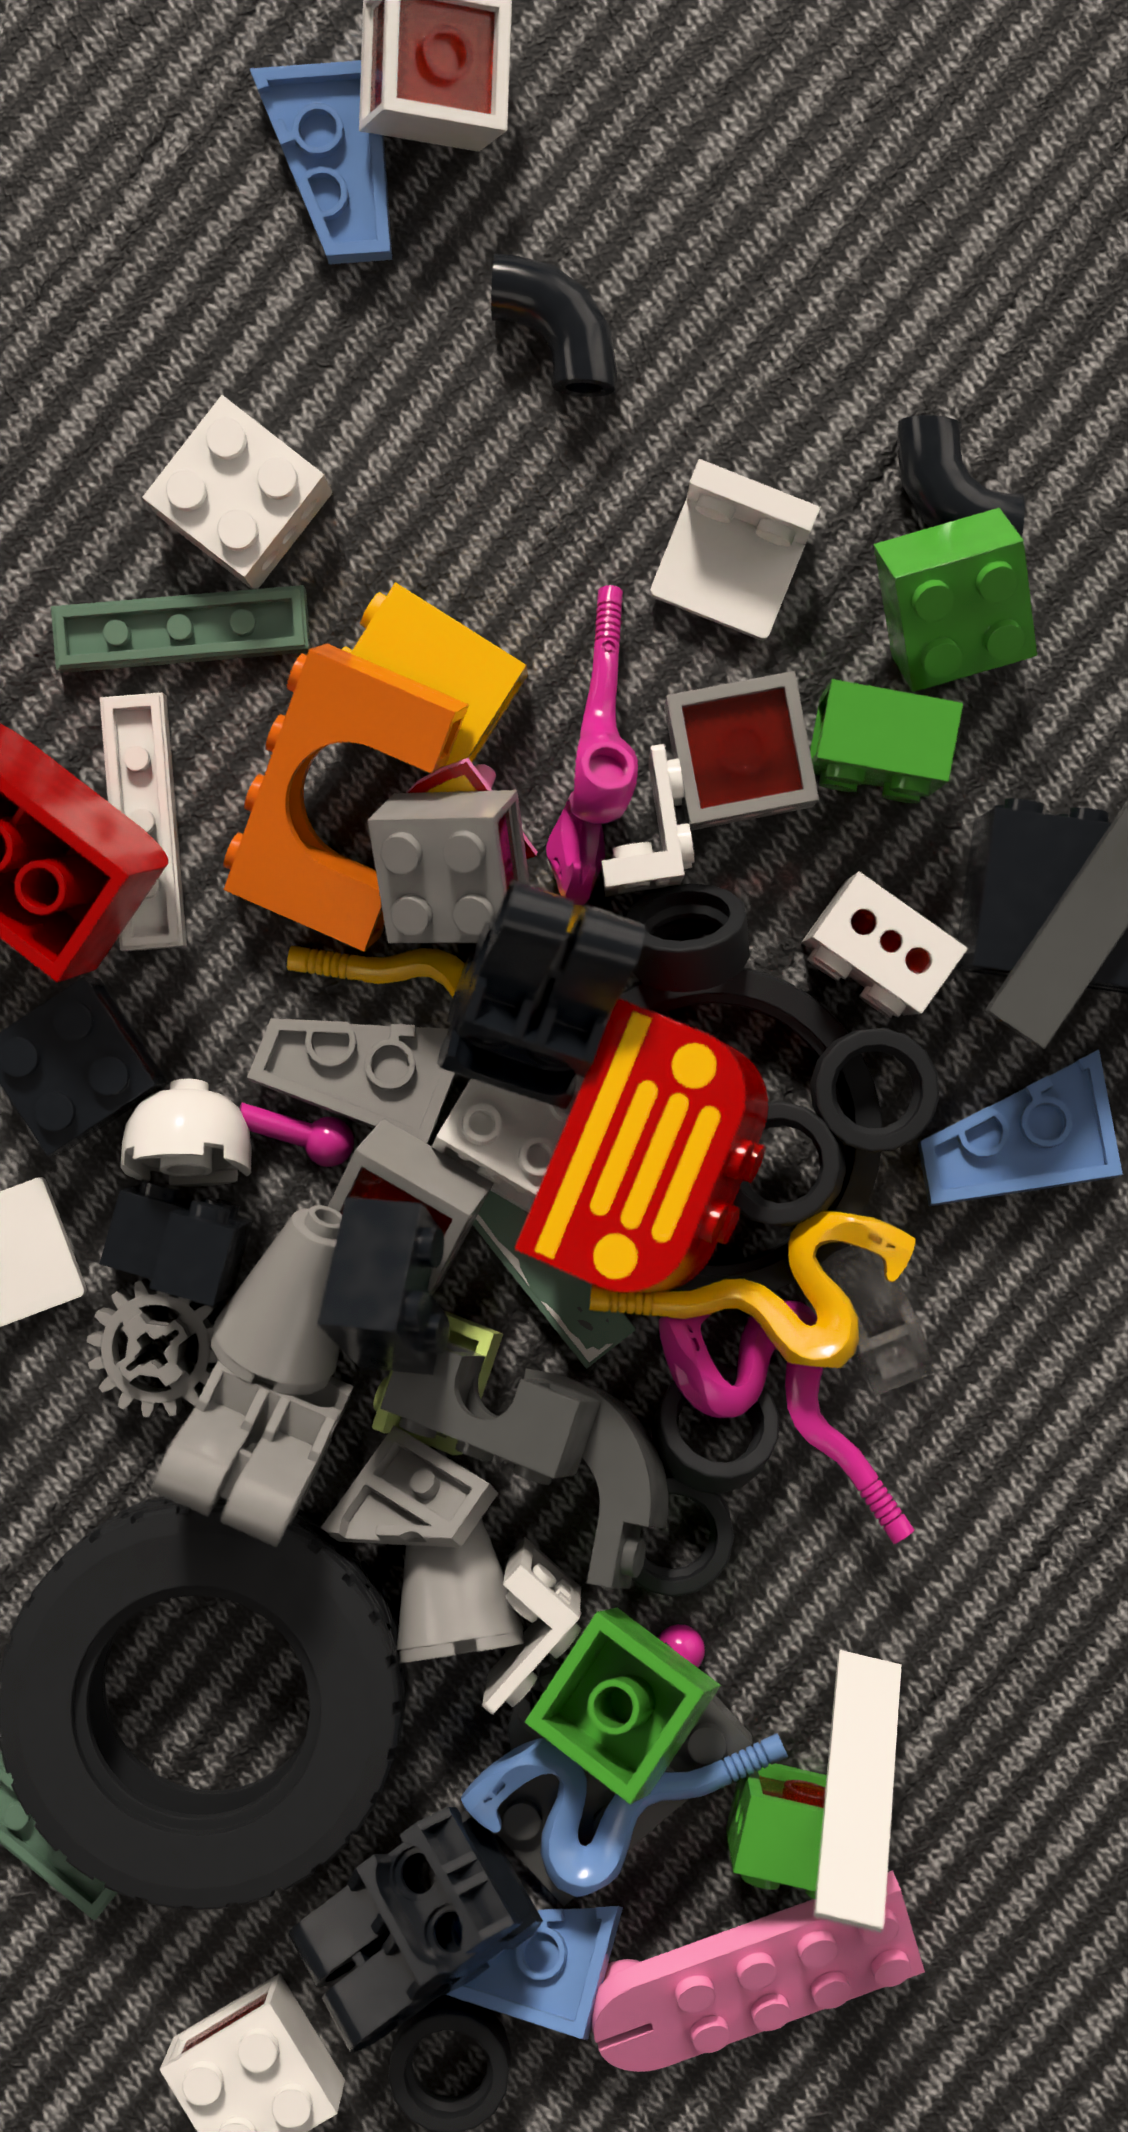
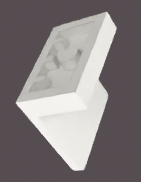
M699 459L689 482L686 501L650 589L651 596L758 640H766L771 632L820 507Z
M664 744L651 746L648 761L662 851L653 853L651 842L634 843L613 848V859L602 861L605 897L680 885L685 875L684 869L692 868V863L695 862L689 823L677 825L674 806L682 805V798H684L679 759L667 760Z
M577 1076L574 1097L566 1110L470 1079L437 1134L432 1148L442 1154H446L493 1182L492 1192L529 1213L584 1077Z
M38 1177L0 1191L1 1327L79 1298L87 1292V1287L47 1181L43 1177Z
M526 1537L508 1555L503 1585L509 1590L505 1597L510 1605L525 1619L533 1623L524 1632L525 1644L511 1646L488 1672L482 1706L492 1715L505 1701L511 1707L519 1703L538 1678L532 1672L548 1653L554 1658L562 1655L581 1631V1627L576 1624L582 1614L580 1611L581 1587Z

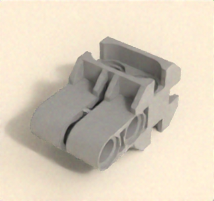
M218 1361L194 1410L170 1445L157 1472L151 1491L206 1516H209L220 1496L228 1499L220 1522L277 1547L288 1525L291 1526L302 1500L305 1499L315 1479L354 1386L331 1376L329 1383L322 1390L309 1395H285L272 1392L276 1381L255 1374L252 1383L246 1382L238 1378Z

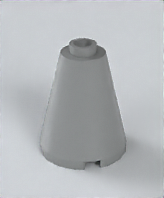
M316 1205L310 1209H301L294 1212L217 1317L211 1337V1348L220 1363L238 1378L252 1383L255 1374L266 1379L276 1381L272 1392L285 1395H309L324 1389L329 1383L331 1376L337 1368L340 1347L318 1325V1319L342 1214L335 1209Z
M482 1518L461 1548L406 1545L397 1641L400 1663L525 1644L522 1622L518 1612L505 1597L509 1590L503 1585L504 1575Z

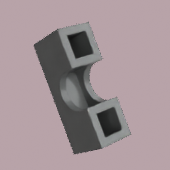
M448 1342L443 1354H437L433 1375L392 1372L380 1408L400 1416L399 1427L428 1438H435L437 1432H440L458 1440L455 1447L457 1451L484 1461H492L494 1455H497L515 1463L513 1473L544 1485H550L552 1478L576 1475L601 1402L598 1399L544 1378L520 1379L511 1406L505 1413L497 1416L484 1406L479 1396L478 1378L485 1356L451 1342Z

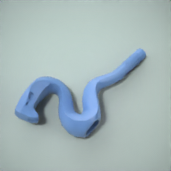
M778 1733L761 1740L760 1743H754L753 1747L750 1745L746 1747V1750L741 1749L738 1753L731 1754V1757H724V1761L721 1759L689 1772H664L651 1793L632 1804H629L619 1795L615 1794L602 1816L592 1842L587 1846L581 1845L578 1839V1828L587 1793V1779L584 1769L545 1738H537L526 1742L493 1762L468 1786L461 1796V1801L468 1813L491 1832L498 1833L502 1828V1821L498 1812L499 1805L510 1794L531 1779L542 1774H554L559 1780L558 1793L542 1831L540 1854L546 1874L554 1885L574 1897H580L607 1886L618 1877L629 1849L637 1819L648 1806L660 1801L683 1800L705 1796L724 1786L730 1785L732 1781L736 1782L739 1778L747 1777V1774H753L754 1770L758 1772L762 1767L766 1768L769 1764L773 1765L786 1759L788 1755Z

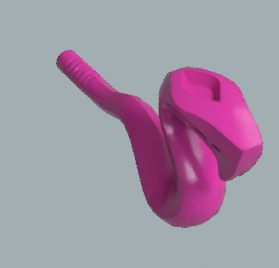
M606 585L598 590L593 669L577 748L574 791L570 794L548 838L546 846L547 859L555 876L560 895L573 900L574 905H585L591 896L596 879L602 869V861L605 860L602 823L615 821L623 815L631 801L638 775V760L635 751L620 737L616 725L623 591L613 585Z
M782 1299L803 1323L809 1326L816 1325L817 1316L809 1306L802 1302ZM711 1314L687 1319L662 1316L659 1319V1332L668 1368L683 1396L696 1409L712 1417L732 1418L744 1414L757 1402L764 1388L771 1355L776 1347L752 1316L748 1319L741 1335L737 1380L733 1386L722 1377L716 1368L701 1334V1324ZM787 1362L785 1380L787 1409L794 1426L808 1443L837 1462L857 1491H860V1496L865 1498L864 1502L870 1505L869 1509L871 1512H874L875 1518L879 1519V1524L884 1526L883 1529L892 1543L896 1544L913 1533L915 1529L905 1514H901L902 1510L900 1507H897L896 1501L892 1500L893 1497L888 1493L887 1488L883 1487V1482L878 1480L877 1473L861 1451L842 1433L832 1427L820 1412L818 1393L823 1367Z

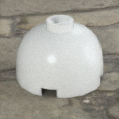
M198 1079L174 1080L170 1083V1090L153 1093L140 1102L128 1119L122 1140L121 1169L126 1175L141 1181L142 1179L150 1180L151 1170L170 1175L169 1185L230 1184L238 1181V1170L245 1176L251 1174L252 1147L250 1131L239 1107L227 1097L209 1091V1084Z

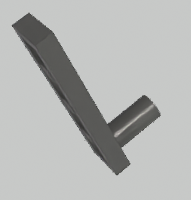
M1128 800L985 1009L986 1013L1038 1048H1045L1128 926Z

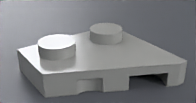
M393 1426L390 1433L384 1438L321 1528L338 1542L461 1548L498 1495V1492L490 1483L398 1427Z

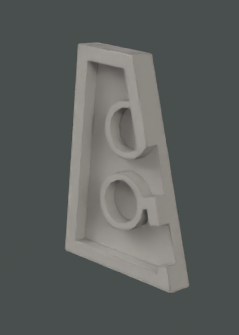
M271 1018L247 1078L251 1082L371 1128H375L382 1119H385L429 1144L456 1073L441 1069L437 1064L441 1045L449 1029L423 1028L403 1024L380 1026L349 1024L348 1022Z

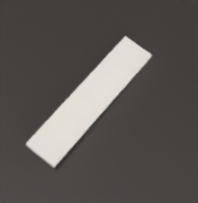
M840 1650L836 1668L814 1917L881 1933L884 1928L901 1664Z

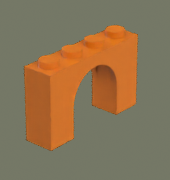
M327 643L309 649L307 655L300 654L292 667L287 682V690L294 693L286 716L278 715L269 731L265 749L272 752L265 774H258L248 790L244 809L250 811L251 814L244 833L238 832L234 836L225 854L223 867L229 869L230 872L223 890L361 951H365L381 937L385 926L376 870L337 853L326 845L314 831L304 804V785L307 772L316 756L326 746L334 743L350 742L366 745L432 774L447 764L469 704Z

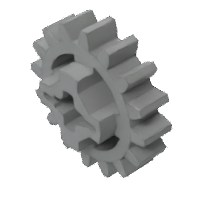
M145 1278L135 1282L134 1292L136 1298H133L130 1293L122 1288L111 1295L118 1309L117 1311L102 1308L96 1312L95 1318L105 1326V1330L93 1332L87 1336V1343L101 1347V1355L88 1362L89 1369L99 1370L105 1368L108 1377L99 1386L102 1393L116 1386L122 1391L118 1403L119 1408L124 1410L135 1400L142 1401L141 1410L143 1417H150L156 1412L159 1403H163L169 1416H173L181 1411V1396H184L194 1406L197 1404L202 1393L199 1382L206 1385L213 1371V1368L210 1367L211 1363L219 1361L211 1348L214 1325H211L208 1317L214 1312L217 1305L209 1306L204 1304L199 1307L192 1300L160 1291H153V1289L149 1288V1280ZM162 1305L170 1307L182 1315L177 1319L158 1317L152 1308L148 1309L146 1306ZM121 1329L128 1337L126 1357L122 1360L118 1350V1339ZM173 1331H178V1336L169 1342L170 1346L166 1348L164 1354H160L155 1358L151 1356L144 1362H139V1358L147 1352L146 1348L152 1344L153 1339H157L162 1335L166 1337ZM196 1333L199 1343V1355L196 1366L193 1369L192 1366L194 1364L188 1357L190 1337ZM139 1375L158 1377L164 1386L169 1385L170 1387L156 1388L147 1386L135 1378Z

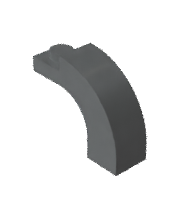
M526 1368L524 1379L544 1378L601 1401L582 1456L595 1477L600 1497L599 1518L587 1583L611 1589H630L632 1577L637 1578L640 1575L645 1560L646 1543L643 1538H640L641 1527L667 1529L669 1512L667 1479L656 1445L638 1417L626 1405L608 1392L587 1382Z

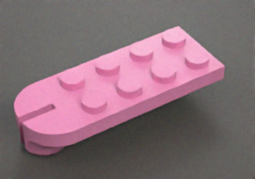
M893 1870L887 1872L884 1928L881 1933L814 1917L815 1899L642 1962L622 1959L608 1963L604 1981L597 1990L591 2022L594 2039L601 2056L609 2064L627 2071L644 2072L665 2068L703 2053L719 2051L728 2044L763 2031L779 2029L788 2022L823 2009L839 2007L848 2000L875 1990L897 1986L908 1978L925 1973L903 1895Z

